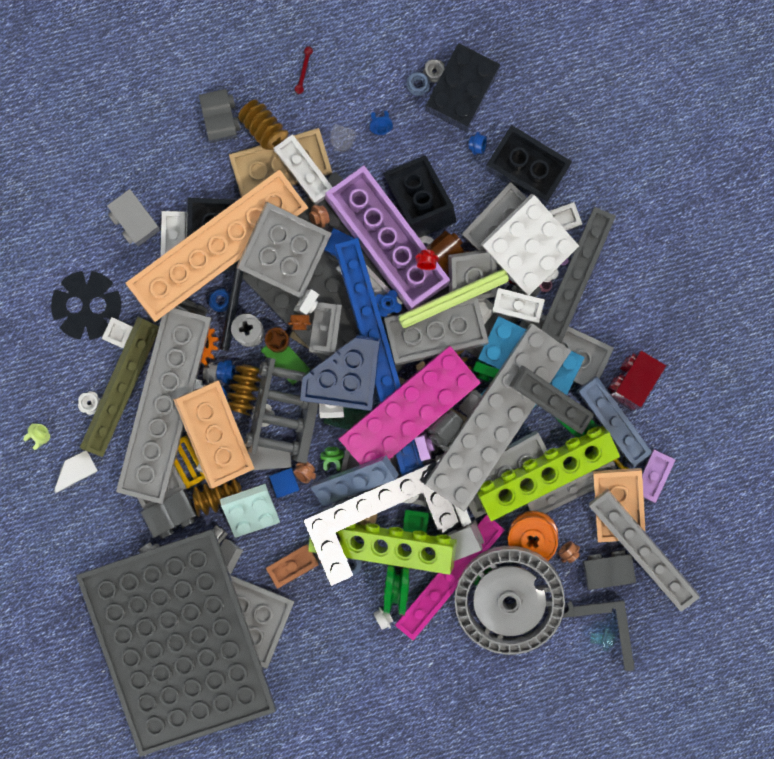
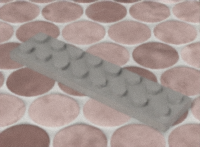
M176 308L161 318L116 492L164 504L184 428L173 399L194 390L212 318Z
M530 324L424 482V485L465 512L536 405L509 386L521 366H525L550 383L571 350L534 324Z

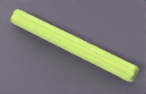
M504 269L494 272L399 315V322L403 328L414 325L509 281L508 274Z

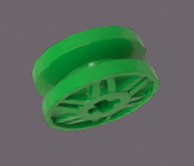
M388 565L385 577L383 614H390L392 605L398 604L399 615L405 616L410 581L409 568L402 567L401 574L395 575V566Z

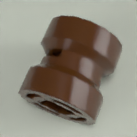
M276 327L266 333L265 344L272 352L281 353L288 348L290 339L283 329Z

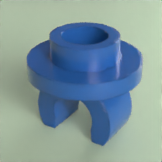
M384 111V117L377 118L375 112L371 113L372 121L369 126L372 133L385 135L393 129V122L389 118L388 111Z

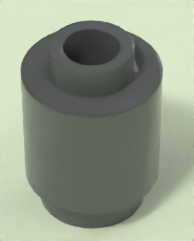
M449 410L428 430L430 434L429 439L437 446H447L461 429L463 420L455 412Z

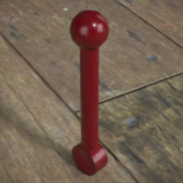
M310 46L304 49L305 58L298 85L295 86V92L299 95L304 92L303 82L309 57L313 53V48Z

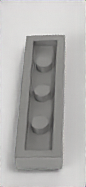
M611 461L593 471L617 469L614 461ZM593 471L527 503L529 511H539L545 514L593 491Z

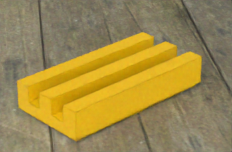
M184 436L180 440L178 451L194 480L189 481L177 456L174 464L184 484L189 489L206 478L202 472H200L202 476L198 477L181 445L182 443H185L196 466H198L199 461L188 436Z

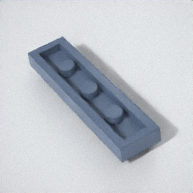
M593 377L577 390L601 426L610 432L615 445L631 467H635L652 454V451L598 377Z
M385 455L316 481L310 488L322 506L394 481L399 474Z

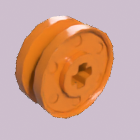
M527 511L518 515L512 521L508 532V546L527 548L549 561L558 547V528L554 520L547 514L539 511ZM532 535L533 538L537 536L538 538L536 541L534 539L529 540V536Z

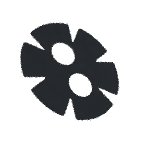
M83 271L73 273L61 281V284L69 293L55 290L51 301L53 318L58 320L68 317L59 328L72 338L80 340L85 327L87 328L90 340L102 337L108 326L104 317L119 319L121 312L119 291L104 294L113 285V282L98 272H91L88 284H86ZM71 297L81 299L83 303L81 311L70 313L66 308L68 299ZM100 297L105 300L106 309L103 313L95 314L91 311L90 302L92 299Z

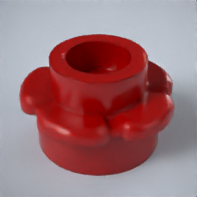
M422 250L415 256L417 267L422 270L435 269L436 263L439 261V257L432 250Z

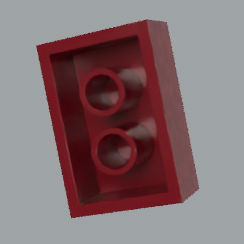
M642 350L636 354L632 353V355L625 358L619 369L622 370V373L613 378L607 389L610 391L613 399L627 409L633 411L641 408L666 365Z

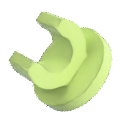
M31 424L23 440L26 442L32 438L36 442L33 446V449L36 450L49 441L50 434L44 425Z

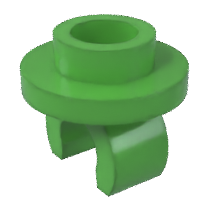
M338 447L325 448V451L320 454L321 459L325 460L323 463L324 470L328 471L330 462H334L336 470L340 471L344 452L339 450Z

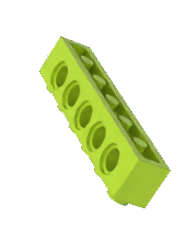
M603 426L593 427L587 431V434L579 438H571L566 441L565 445L549 449L543 456L537 459H529L521 467L515 470H507L501 474V477L493 481H485L477 492V496L490 521H493L619 458L620 455L610 432ZM589 446H593L592 452L585 454V450ZM567 457H572V460L569 464L563 465V462ZM551 467L547 475H542L545 468ZM530 478L527 485L520 486L523 479ZM508 489L505 496L499 497L501 490Z
M355 523L336 532L341 537V540L338 541L346 558L448 575L451 574L454 568L457 540L451 539L448 535L430 536L424 531L405 532L399 527L380 528L378 524L367 523L365 525ZM354 536L362 537L364 543L356 542ZM309 538L308 552L316 553L312 541ZM378 540H384L388 547L380 546ZM401 544H408L412 550L405 551L401 547ZM425 547L432 548L435 551V555L426 553Z

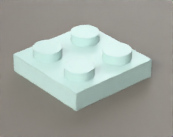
M266 484L220 499L221 507L235 538L280 523Z

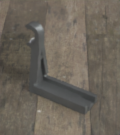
M624 599L573 606L570 600L567 603L569 610L564 612L562 618L610 613L613 608L616 609L625 671L634 670V659Z

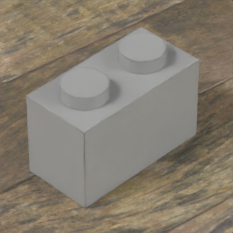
M130 189L107 205L111 211L108 213V216L115 225L119 223L125 229L122 234L129 244L134 242L139 247L161 230Z

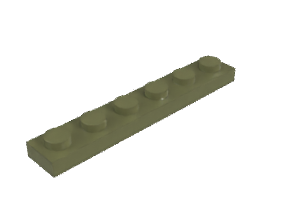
M137 317L80 445L81 449L100 457L104 456L155 341L159 326Z

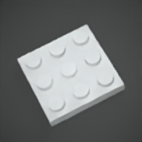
M533 194L519 205L480 244L528 296L579 247Z

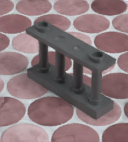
M265 357V362L262 361L259 368L261 381L251 430L247 432L244 444L250 453L256 454L257 447L259 446L290 452L292 460L307 463L319 403L300 401L301 396L269 390L272 376L302 382V378L306 373L275 367V359ZM267 399L299 405L302 408L300 418L296 420L265 414ZM262 423L295 429L297 432L296 441L289 443L260 437Z

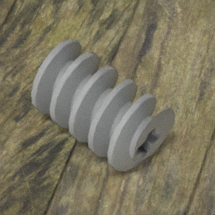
M239 315L233 320L231 325V333L241 345L255 347L263 341L265 335L264 327L254 315ZM247 326L251 327L250 335L244 333Z

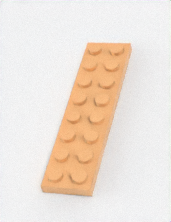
M280 169L125 283L154 322L158 321L240 260L266 202L295 216H299L308 209V206Z

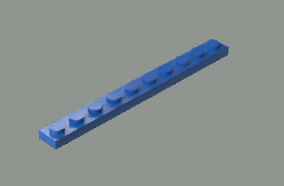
M356 238L335 244L334 248L359 335L381 339L375 385L380 404L401 385L359 239ZM415 439L394 455L400 475L423 465Z

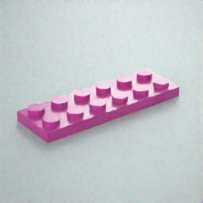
M449 345L338 439L360 465L385 455L390 460L481 382Z

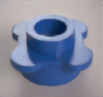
M390 290L384 295L377 294L375 296L382 317L401 311L402 306L398 303V294L394 290Z

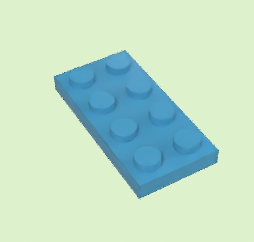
M498 316L488 337L489 343L484 345L478 360L500 370L526 329ZM571 351L550 384L567 395L585 357Z

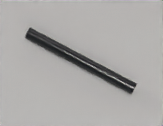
M239 260L235 263L220 349L224 351H229L232 338L231 325L236 316L243 278V271L236 268Z

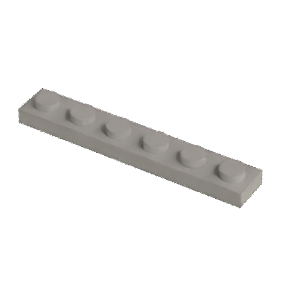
M608 489L589 503V507L681 612L700 598L699 593Z

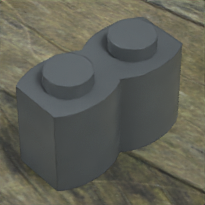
M227 89L200 94L199 99L209 142L215 143L237 138L236 131H241L238 117H233L231 109L236 108L233 94L228 95Z
M186 490L166 498L164 504L157 503L141 512L153 538L160 536L161 540L174 533L173 528L179 525L185 528L195 522L194 517L198 516Z
M625 550L611 552V557L602 558V554L588 555V560L582 561L587 590L636 583L632 555L626 554Z

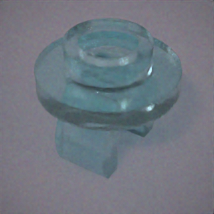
M606 627L604 634L591 633L590 643L603 644V651L608 652L610 647H614L615 633H611V628Z

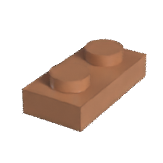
M308 544L266 568L277 589L319 565L313 552H308Z

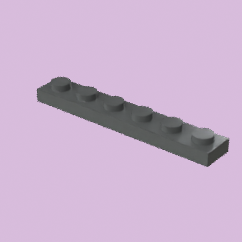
M595 206L578 242L579 247L574 251L541 328L542 331L559 343L563 341L616 217Z

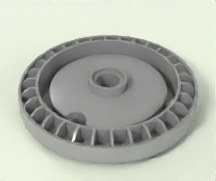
M501 546L482 552L464 568L456 586L455 610L461 627L472 641L491 652L516 655L538 648L556 632L564 614V588L557 571L547 559L527 548ZM504 562L524 564L538 572L548 585L535 586L534 581L537 577L524 568L518 566L498 567L497 564ZM491 567L492 570L486 574L484 570ZM478 575L481 577V580L476 586L473 602L476 615L485 626V629L475 621L468 606V592ZM545 592H551L552 598L546 599ZM508 596L516 599L513 604H507L503 600ZM551 606L549 614L546 617L545 621L533 632L515 638L503 637L521 635L530 631L541 620L545 612V607ZM492 631V632H494V633H496V634H498V635L496 636V635L491 634V633H489V632Z

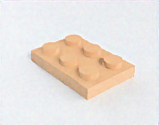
M642 468L593 471L595 498L608 489L645 531ZM596 515L598 542L619 541Z

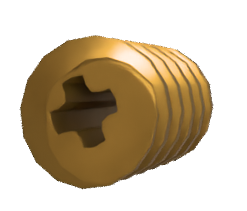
M254 99L241 108L238 119L249 130L250 134L255 137V140L260 143L263 149L272 150L288 137V131L283 129L281 123H277V118L272 116L270 110H266L265 104H259L258 100Z
M243 364L235 366V370L240 375L232 376V379L237 384L229 385V388L235 392L227 393V397L232 400L228 404L232 411L251 416L246 410L254 409V406L249 401L257 400L252 391H259V387L254 383L260 382L261 378L257 375L259 368Z
M234 478L231 480L230 485L225 482L221 484V487L217 486L211 490L206 484H203V492H200L197 486L194 487L193 500L198 517L200 516L201 509L205 515H208L210 507L217 513L219 505H221L220 499L242 492L240 483Z

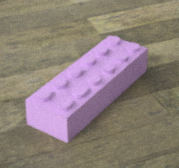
M362 166L325 193L326 202L353 238L359 239L362 250L392 290L397 292L398 298L403 302L408 311L419 307L449 285L450 279L438 263H436V268L433 270H422L417 267L415 256L422 250L428 249L365 166Z

